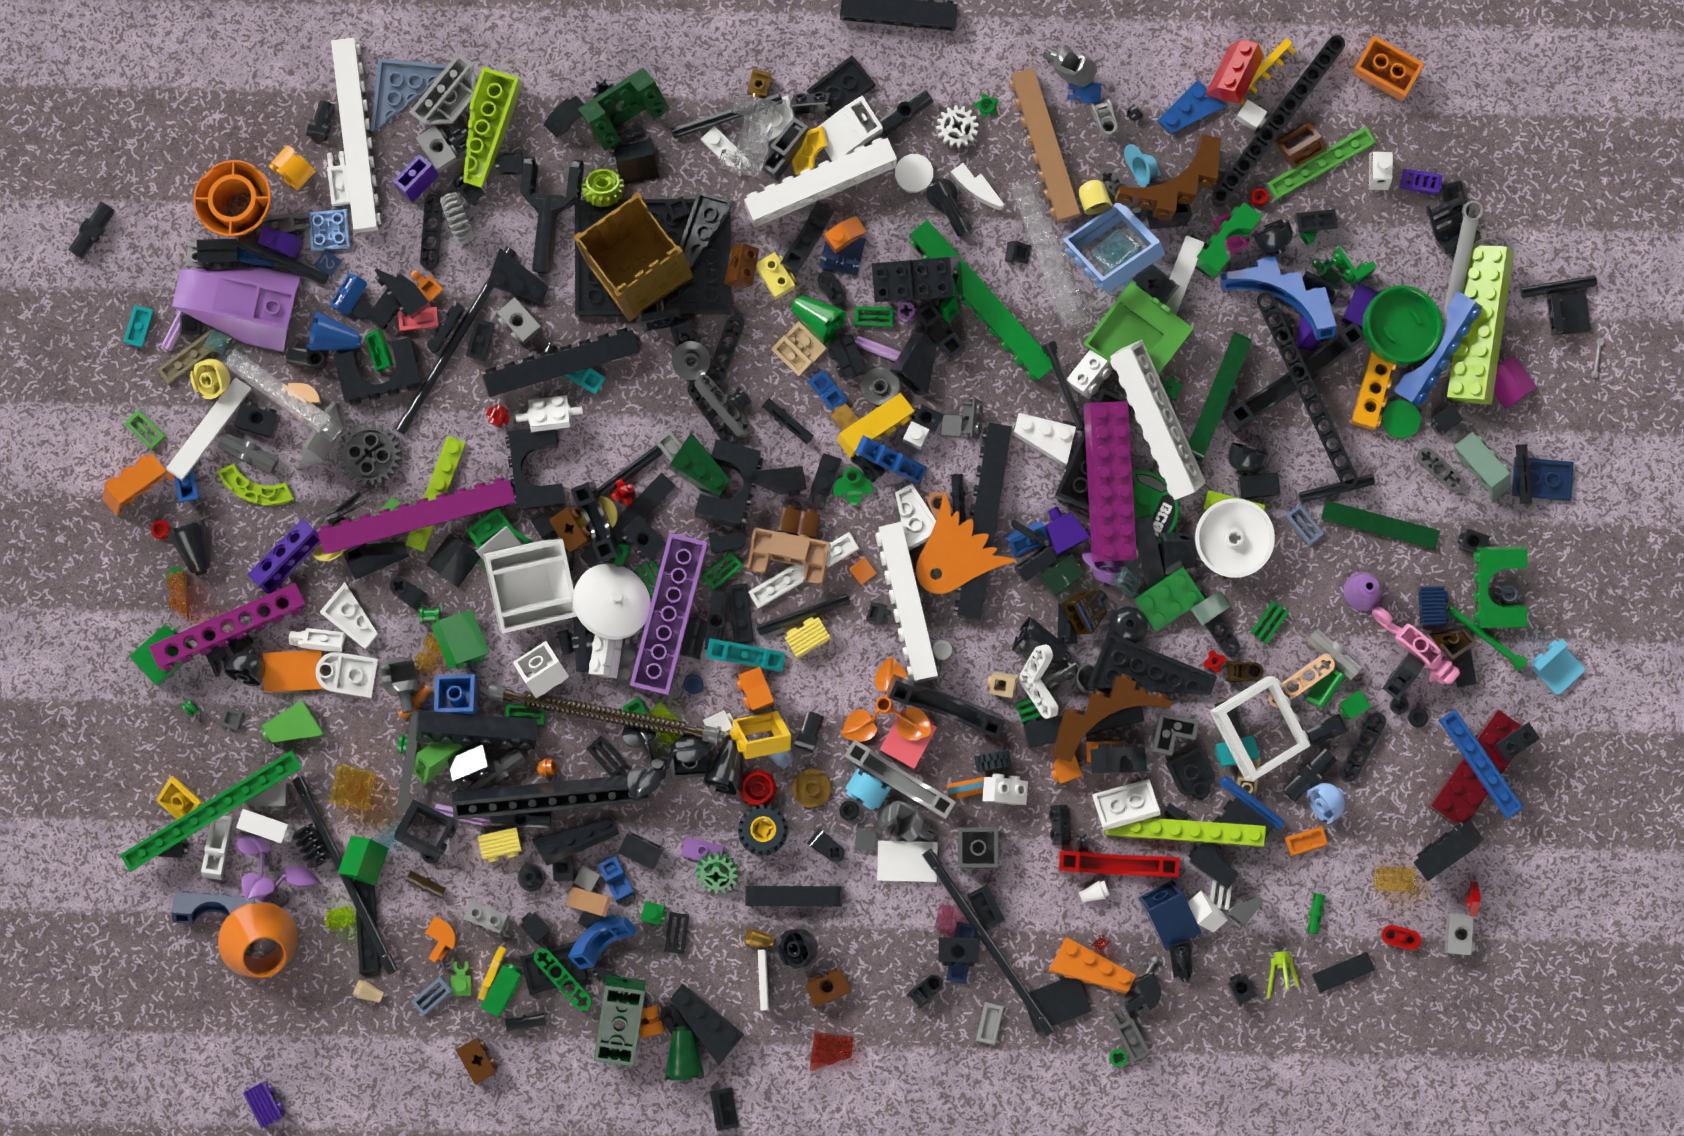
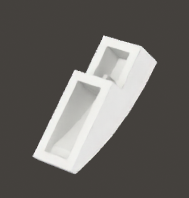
M964 163L951 171L950 176L973 198L998 210L1004 208V203L982 174L974 178Z
M223 816L210 824L201 874L204 878L223 879L233 818L231 816Z

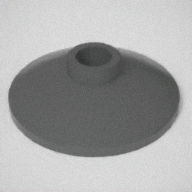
M687 341L680 344L672 354V367L681 378L696 380L709 370L711 363L710 354L701 343ZM689 357L695 358L694 364L688 362Z
M883 367L868 371L861 381L862 395L868 402L874 405L884 404L898 395L900 390L899 379L890 372V369ZM878 386H884L883 391L877 390Z

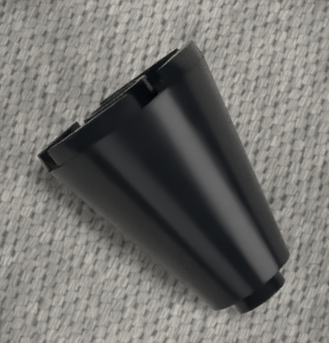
M204 519L199 520V525L198 522H192L174 528V533L171 531L166 532L189 571L195 573L196 576L207 573V568L210 567Z
M1028 617L1019 629L1021 630L1019 637L1016 636L1014 639L1012 651L1016 654L1030 657L1037 646L1049 645L1053 653L1051 662L1060 664L1061 661L1065 662L1069 655L1068 647L1037 620Z
M732 738L725 740L703 779V784L706 787L710 788V785L716 787L715 791L729 795H736L737 792L741 794L744 756L742 752L738 751L735 740H732Z

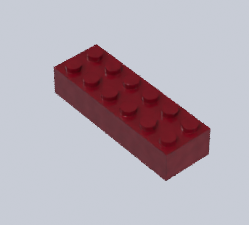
M1498 709L1491 715L1476 739L1502 775L1513 758L1503 762L1493 748V745L1522 725ZM1464 757L1461 758L1428 806L1429 809L1453 826L1461 821L1464 824L1469 821L1488 795V792Z

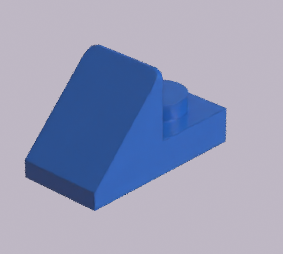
M194 467L183 481L174 476L179 503L199 499V485L196 482Z

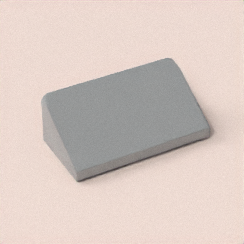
M505 526L477 549L476 552L484 560L483 554L520 546L521 543L509 528Z

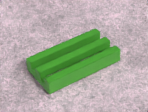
M139 410L124 423L152 451L167 438ZM138 416L160 436L158 439L136 419ZM133 421L154 441L152 445L131 425Z

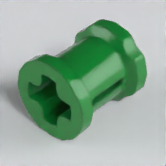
M420 607V624L441 620L440 607L436 609Z

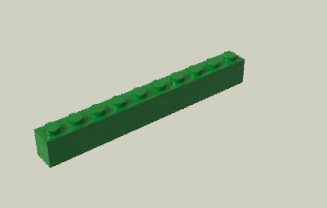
M928 220L909 234L910 245L916 251L919 249L924 254L922 256L923 259L959 256ZM960 257L963 295H960L962 297L960 299L966 308L971 307L975 312L973 314L980 323L984 322L988 326L986 330L992 337L997 336L1001 341L999 343L1006 352L1009 350L1014 355L1012 359L1018 366L1022 365L1027 370L1025 374L1032 381L1035 379L1039 382L1054 369L1049 356L1047 357L1046 353H1043L1040 345Z

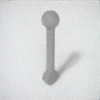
M1602 338L1596 340L1597 352L1594 371L1591 373L1593 378L1599 376L1601 346L1604 344Z
M1152 957V963L1146 973L1150 972L1155 964H1158V957ZM1135 986L1134 991L1137 994L1141 993L1138 986Z

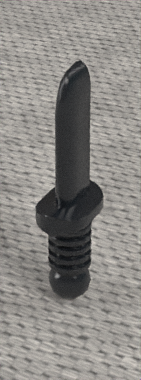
M1012 520V527L1030 538L1029 542L1033 543L1035 540L1045 547H1050L1051 541L1039 535L1038 529L1033 531L1018 521Z

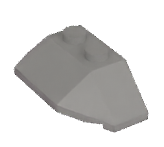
M458 53L409 113L424 125L453 124L471 102L476 87L474 65Z

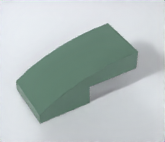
M1218 591L1193 607L1191 611L1201 625H1204L1231 606L1221 592Z

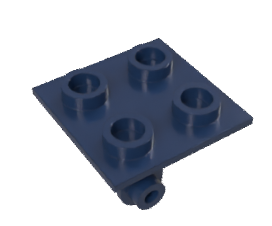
M860 237L836 254L825 241L819 267L857 276L866 239Z

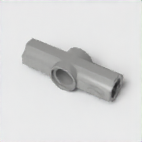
M1318 628L1306 640L1321 655H1330L1334 659L1335 668L1350 681L1362 669L1359 664L1347 655V651L1335 641L1333 642Z

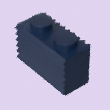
M1444 586L1418 588L1420 628L1444 627L1446 622H1449V611L1445 610V603H1448V591L1444 590Z

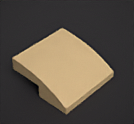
M798 321L771 350L800 376L828 347L820 342L801 321Z

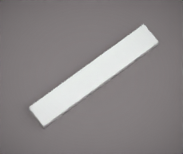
M234 378L228 389L221 395L167 466L166 470L183 481L251 392V387Z
M850 532L830 543L831 550L826 565L829 568L859 550ZM792 565L750 590L748 593L757 608L763 607L804 582L805 567Z

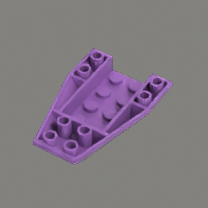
M267 268L180 269L172 307L243 343L283 352L301 276Z

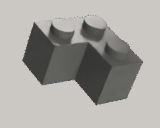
M1160 712L1158 714L1151 753L1171 757L1176 738L1194 742L1196 740L1199 720Z

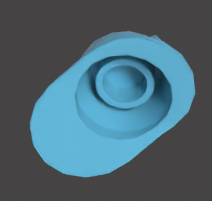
M1132 144L1125 147V161L1141 187H1146L1151 180L1161 175L1157 161L1153 156L1142 154Z

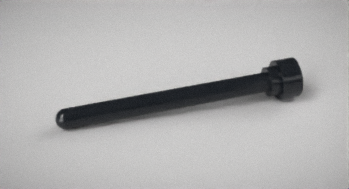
M1056 341L1046 343L1041 346L1044 354L1046 353L1047 357L1049 356L1075 425L1079 431H1082L1085 426L1057 357Z

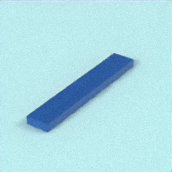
M1454 709L1438 720L1506 820L1522 810L1523 806L1457 710Z

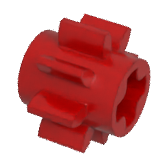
M495 404L494 408L489 407L486 416L489 417L488 423L499 428L502 427V424L508 425L511 418L507 414L509 410L498 404Z

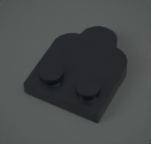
M1200 745L1165 763L1181 794L1192 795L1195 799L1199 800L1205 799L1209 795V786L1215 780V773Z

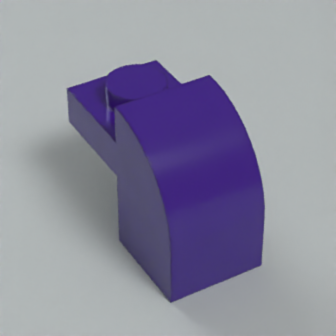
M265 225L257 242L261 246L277 251V253L296 261L304 244L301 239L290 233Z

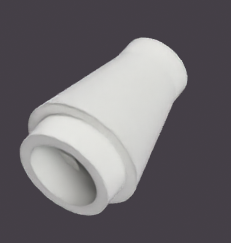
M1105 880L1097 881L1079 892L1083 903L1106 899L1107 896H1110Z

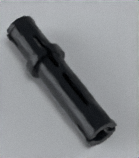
M768 398L762 405V408L770 413L776 422L779 421L806 445L814 437L813 434L791 417L785 408L779 407L771 398Z
M1528 444L1515 445L1517 459L1515 467H1517L1520 504L1533 503Z
M963 474L950 475L952 486L950 497H952L953 515L956 511L959 512L958 525H961L965 522L964 496H966V492L963 490Z

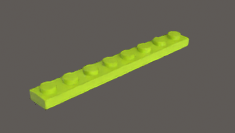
M1148 818L1107 829L1105 835L1265 847L1266 826Z

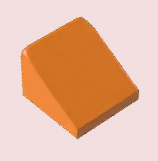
M865 557L849 569L861 586L877 574Z

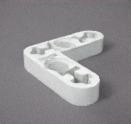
M1041 645L1037 646L1020 673L1019 679L1022 687L1041 715L1047 719L1057 716L1058 705L1041 681V677L1053 658L1050 646Z

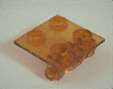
M183 570L177 571L176 575L167 571L168 578L166 579V584L170 594L168 604L171 609L189 619L188 606L190 604L189 592L187 591L188 585H186L188 584L187 574Z

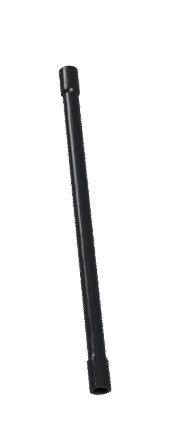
M506 247L504 250L512 258L516 254V252L509 247ZM488 279L406 413L403 414L396 425L395 430L405 435L416 413L493 290V287L487 285Z
M303 776L297 777L292 780L295 789L302 798L338 871L342 857L310 794ZM339 874L380 956V961L387 975L398 971V968L388 952L353 879Z
M932 848L922 854L923 858L940 879L1035 1018L1039 1028L1046 1037L1053 1033L1055 1028L1040 1010L943 868Z

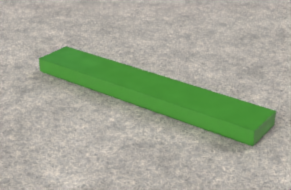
M1366 126L1295 169H1291L1273 179L1266 185L1277 201L1375 145L1377 142Z

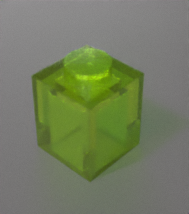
M351 906L326 911L327 916H324L326 928L330 927V931L356 926Z

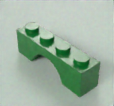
M1244 202L1240 207L1236 206L1230 213L1232 218L1229 221L1225 220L1219 227L1221 232L1211 237L1208 241L1210 246L1207 249L1203 248L1197 255L1199 260L1196 266L1213 279L1218 276L1229 260L1225 250V240L1232 236L1248 237L1262 218L1261 214Z

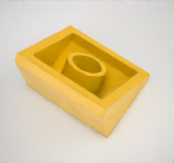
M174 776L169 778L156 799L176 820L204 804L199 797Z

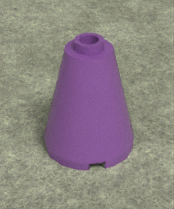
M1368 572L1353 574L1344 585L1346 602L1359 611H1368L1375 608L1383 596L1381 582L1376 576Z

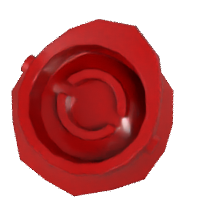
M756 769L743 776L740 797L750 807L766 806L775 798L777 787L771 774Z

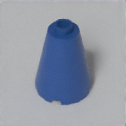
M315 312L308 337L310 339L306 349L355 351L356 348H360L362 337L359 336L358 331L320 312Z

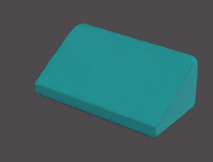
M1254 737L1240 738L1251 761L1259 759ZM1226 742L1216 744L1215 754L1221 767L1236 765Z

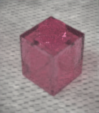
M938 905L935 928L939 929L938 933L950 934V931H955L959 907Z

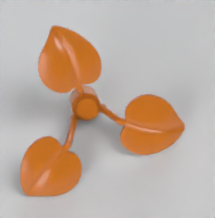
M894 657L887 658L876 672L875 686L881 692H886L893 674L908 679L905 669ZM884 694V696L879 697L876 701L877 709H875L873 718H871L870 713L866 710H855L847 717L841 732L844 738L851 741L855 739L858 742H865L872 739L877 733V726L873 722L876 720L879 712L882 714H890L892 712L900 717L901 720L897 724V730L902 738L909 741L929 737L931 734V724L927 715L915 707L908 708L903 716L894 709V704L887 694Z

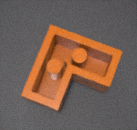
M760 667L738 675L739 680L736 683L740 692H745L746 697H743L747 710L751 709L752 713L775 705Z

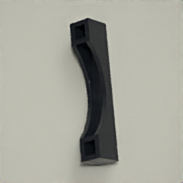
M893 674L886 690L889 699L942 714L997 739L1005 723V719L1000 713Z

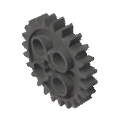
M364 423V429L357 425L356 432L350 429L351 436L344 434L347 441H340V444L344 447L338 449V452L343 455L337 458L340 461H344L339 466L340 468H346L343 472L345 475L351 473L349 476L351 481L356 477V484L359 485L363 481L366 487L368 482H371L374 487L375 481L378 480L382 485V478L389 481L388 474L395 475L392 469L393 467L399 468L396 461H401L402 459L397 454L401 453L402 450L395 448L400 443L398 441L393 442L396 436L394 434L389 436V429L383 432V425L376 429L375 423H372L371 428L368 427L367 423ZM369 437H376L377 441L374 445H367ZM381 444H384L382 448L377 449ZM353 449H360L361 453L358 457L354 458L351 456ZM367 451L373 452V457L371 459L369 457H366ZM382 452L388 453V458L385 461H380L378 458ZM364 459L358 466L355 465L357 462ZM366 464H372V470L369 473L363 472V467Z

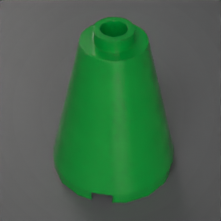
M803 295L795 297L791 303L792 312L824 344L830 343L838 335V333H835L838 326L842 328L845 323L847 313L835 306Z

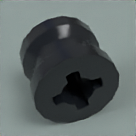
M740 387L736 389L734 394L727 396L739 412L745 404L751 402V399Z

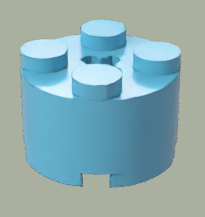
M857 768L845 787L847 789L846 794L855 800L860 798L864 801L863 805L871 810L879 809L890 792L891 787L884 788L886 783L868 772L860 773L862 769Z

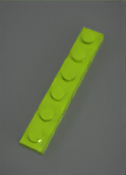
M447 436L424 498H428L430 501L436 499V495L448 493L466 442ZM435 525L411 531L406 546L425 553Z

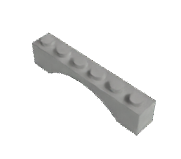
M855 739L844 755V758L944 820L956 803L946 795L901 770Z

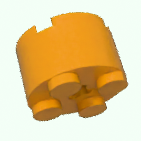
M286 145L268 167L274 173L279 174L285 184L298 191L315 171L301 155L293 154L295 150Z

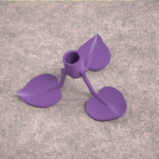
M243 835L239 837L237 847L243 854L248 856L259 855L260 857L259 875L248 873L242 877L241 887L247 901L255 897L262 902L270 901L273 891H277L278 886L284 879H286L289 885L295 887H308L319 884V880L309 869L299 865L287 867L285 870L286 874L282 875L276 884H273V880L263 877V854L270 852V844L264 838L256 835Z

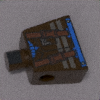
M1095 589L1083 590L1062 603L1078 635L1092 634L1106 616L1107 609L1103 602L1107 599V595L1104 591H1096Z

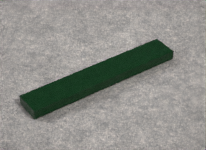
M1328 500L1325 501L1320 519L1432 550L1436 549L1440 530Z

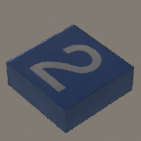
M325 249L314 266L332 277L342 260Z

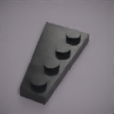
M700 191L697 192L679 245L690 270H694L735 204L734 200Z

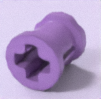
M903 302L898 307V318L903 322L911 321L915 314L914 305L910 302ZM904 308L911 311L909 316H905V313H902Z

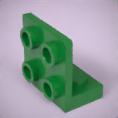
M1337 246L1331 255L1333 257L1331 258L1333 265L1336 268L1340 267L1344 273L1342 274L1344 281L1353 287L1371 276L1377 268L1374 261L1370 263L1365 261L1355 269L1340 246Z

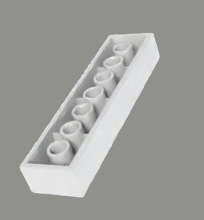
M878 138L872 141V145L867 147L864 145L859 146L851 154L843 153L830 163L829 161H824L816 169L811 170L809 168L800 172L801 175L795 178L793 176L787 177L782 180L783 183L771 184L766 186L765 190L760 193L755 191L748 194L747 198L744 199L745 209L753 227L756 228L896 168L897 158L888 138Z
M1143 340L1121 348L1110 356L1111 365L1119 375V383L1127 393L1129 405L1133 406L1135 419L1138 424H1141L1143 437L1146 442H1149L1151 447V455L1158 462L1159 472L1166 480L1168 493L1176 500L1196 492L1206 483Z
M902 522L881 526L878 528L875 537L877 546H882L883 550L880 552L882 566L886 565L887 567L884 575L886 584H890L892 589L889 590L891 604L895 603L896 609H893L895 622H899L901 627L898 628L900 642L904 641L905 644L902 650L904 661H909V667H907L908 678L916 683L937 679L936 665Z

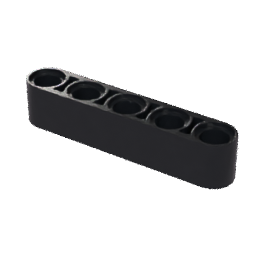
M745 886V906L842 907V886Z

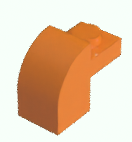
M435 916L425 934L438 941L428 958L437 963L438 960L442 961L448 951L445 948L447 946L455 949L457 936L454 928L449 923Z

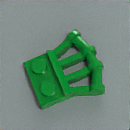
M496 508L466 529L478 548L505 526L509 528L514 536L522 540L521 545L533 543L532 540L511 527L499 508ZM483 560L484 569H485V572H486V575H487L485 562H484V560Z

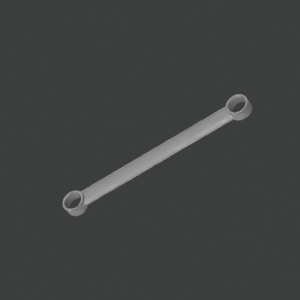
M1477 201L1467 202L1462 208L1463 220L1442 314V335L1435 351L1438 349L1446 330L1447 306L1457 291L1463 294L1478 220L1483 214V207ZM1471 203L1469 214L1467 216L1466 208ZM1476 204L1479 207V215L1476 218H1472ZM1450 361L1448 366L1445 368L1444 371L1441 372V374L1446 373L1449 370Z

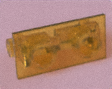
M433 632L426 636L423 642L425 646L422 652L416 655L414 663H416L415 668L421 669L423 667L421 671L427 674L433 670L438 660L432 656L433 652L438 655L441 654Z

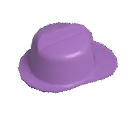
M1091 548L1086 549L1082 554L1083 560L1092 567L1093 575L1098 581L1114 585L1119 574L1125 570V565L1121 561L1092 562Z

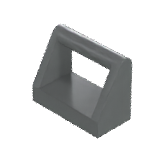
M1257 897L1230 907L1225 914L1238 925L1244 926L1261 906L1263 899Z

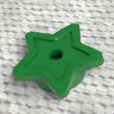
M983 93L981 100L974 103V106L980 109L982 118L988 113L997 114L995 105L998 102V98H990Z
M1171 375L1167 381H1161L1167 396L1177 400V392L1183 388V385L1176 383L1174 376Z

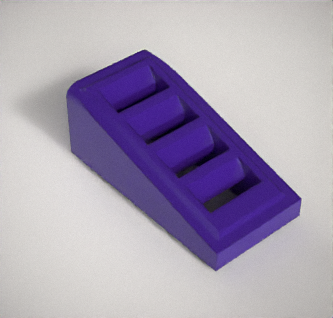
M1403 169L1399 188L1438 196L1443 175ZM1408 175H1412L1410 185L1407 184ZM1416 176L1420 177L1418 186H1415ZM1424 178H1427L1426 187H1422ZM1432 180H1435L1434 188H1430Z

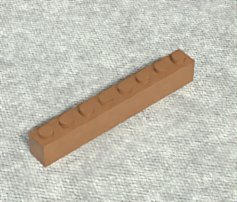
M1030 68L1011 74V80L1008 81L1011 92L1015 91L1017 99H1014L1017 110H1021L1023 116L1020 117L1022 127L1027 128L1028 135H1026L1028 146H1032L1034 150L1032 159L1034 164H1038L1040 169L1037 174L1040 183L1044 182L1046 188L1043 190L1046 201H1050L1052 207L1049 208L1052 220L1056 219L1057 224L1078 218L1080 211L1035 70Z

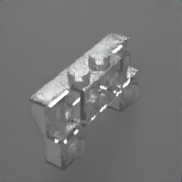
M741 92L735 93L731 112L745 117L737 151L723 149L718 169L752 178H760L764 159L769 151L768 141L773 133L772 124L777 102Z

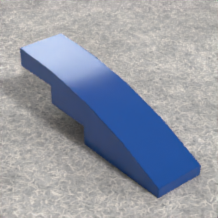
M864 435L855 451L856 454L920 485L928 468Z

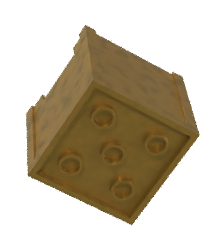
M636 192L630 200L584 232H579L573 236L586 264L629 322L693 278L683 251L674 244L648 210L639 192Z

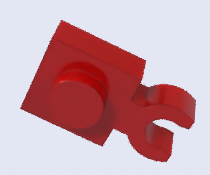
M1470 881V889H1468V895L1466 896L1465 907L1469 908V916L1477 917L1481 901L1480 889H1478L1479 884L1475 881Z

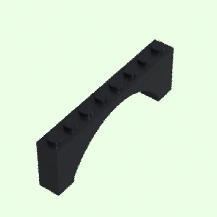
M1355 322L1304 360L1312 379L1360 347L1365 341L1366 336ZM1297 367L1294 370V376L1298 378L1302 377L1305 373L1302 367ZM1286 373L1266 388L1241 401L1226 412L1223 421L1233 435L1297 391L1290 373Z

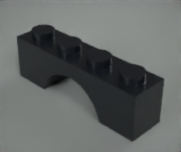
M586 482L570 489L577 508L583 513L590 527L593 540L592 546L599 563L623 555L595 483Z

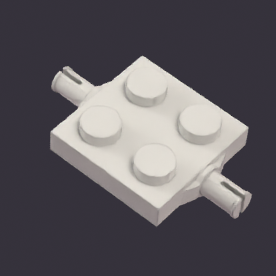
M567 395L528 400L529 409L527 413L516 414V422L528 421L531 432L570 427L571 415L583 414L582 406L570 408Z

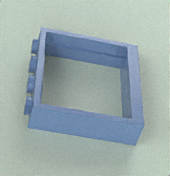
M1121 203L1114 204L1063 239L1066 245V254L1070 258L1074 257L1079 268L1083 267L1089 279L1093 278L1095 285L1099 289L1103 288L1107 294L1165 255L1161 242ZM1123 221L1147 247L1103 277L1078 250Z

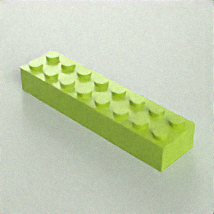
M1473 245L1463 294L1483 307L1479 317L1470 326L1469 333L1461 340L1458 350L1453 353L1447 397L1454 402L1492 405L1514 252L1508 247Z

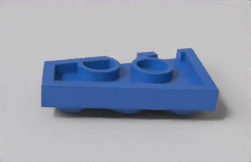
M1197 80L1157 122L1172 135L1192 123L1225 108V105L1217 98L1206 96L1208 89Z

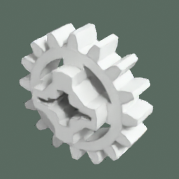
M955 105L954 110H951L949 107L947 108V114L941 112L943 119H937V123L940 125L936 126V131H941L938 134V138L944 137L943 144L950 142V148L956 144L959 149L962 143L966 147L968 146V140L974 141L972 135H977L978 131L974 129L978 128V123H974L977 118L976 116H970L971 110L965 112L964 106L961 110H958L957 105ZM949 119L950 124L944 128L946 120ZM954 122L958 126L961 125L960 131L957 128H954ZM968 126H970V131H969V133L966 135V134H965V128H967ZM950 136H956L958 139L951 138Z

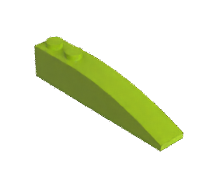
M482 67L470 102L464 183L480 188L483 187L505 137L523 82L518 77Z

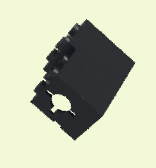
M960 256L871 263L875 303L963 295Z

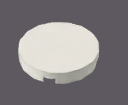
M919 154L904 156L895 168L897 184L909 193L924 191L933 180L931 162Z

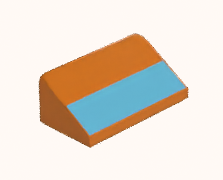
M984 777L947 784L948 797L953 800L983 794Z

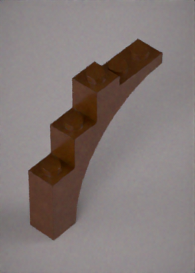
M1202 134L1197 143L1193 161L1181 174L1163 184L1151 187L1133 188L1120 186L1115 195V202L1121 203L1124 206L1131 205L1144 210L1150 209L1152 210V217L1160 220H1171L1176 212L1177 201L1182 204H1192L1197 195L1198 185L1212 188L1218 178L1221 138Z
M1121 674V677L1116 676L1109 698L1106 697V693L1095 691V694H1089L1083 715H1081L1080 710L1070 708L1069 711L1064 710L1051 757L1071 762L1085 734L1096 723L1114 712L1136 706L1170 709L1172 701L1168 700V696L1157 693L1156 696L1151 695L1149 690L1138 687L1135 690L1136 681H1132L1133 677Z

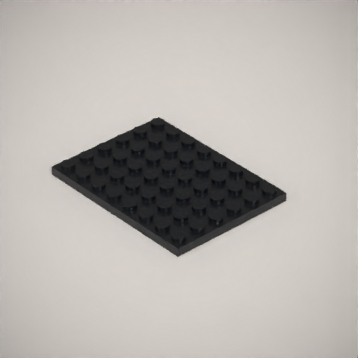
M630 199L618 200L617 203L607 207L592 205V203L586 200H579L575 204V235L579 232H584ZM644 199L648 210L674 244L679 246L689 216L672 222L665 203L675 199ZM685 199L690 213L695 199ZM731 210L694 270H691L693 278L664 297L666 310L679 308L681 315H731V286L724 284L731 252ZM575 242V316H625L586 264ZM653 306L641 314L654 312Z

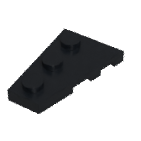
M499 248L487 285L542 305L549 286Z

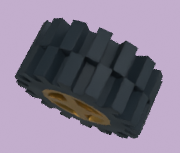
M1009 750L974 756L977 772L1012 766Z

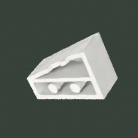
M1019 413L1013 435L1066 468L1076 427Z

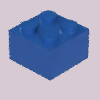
M475 674L435 676L434 711L478 715L479 682Z

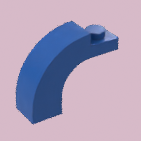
M614 914L608 915L590 926L579 937L568 957L579 969L593 967L601 952L610 943L617 939L634 936L637 928L626 917L617 918Z

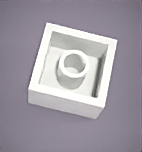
M546 641L513 662L535 698L545 694L548 690L569 677Z

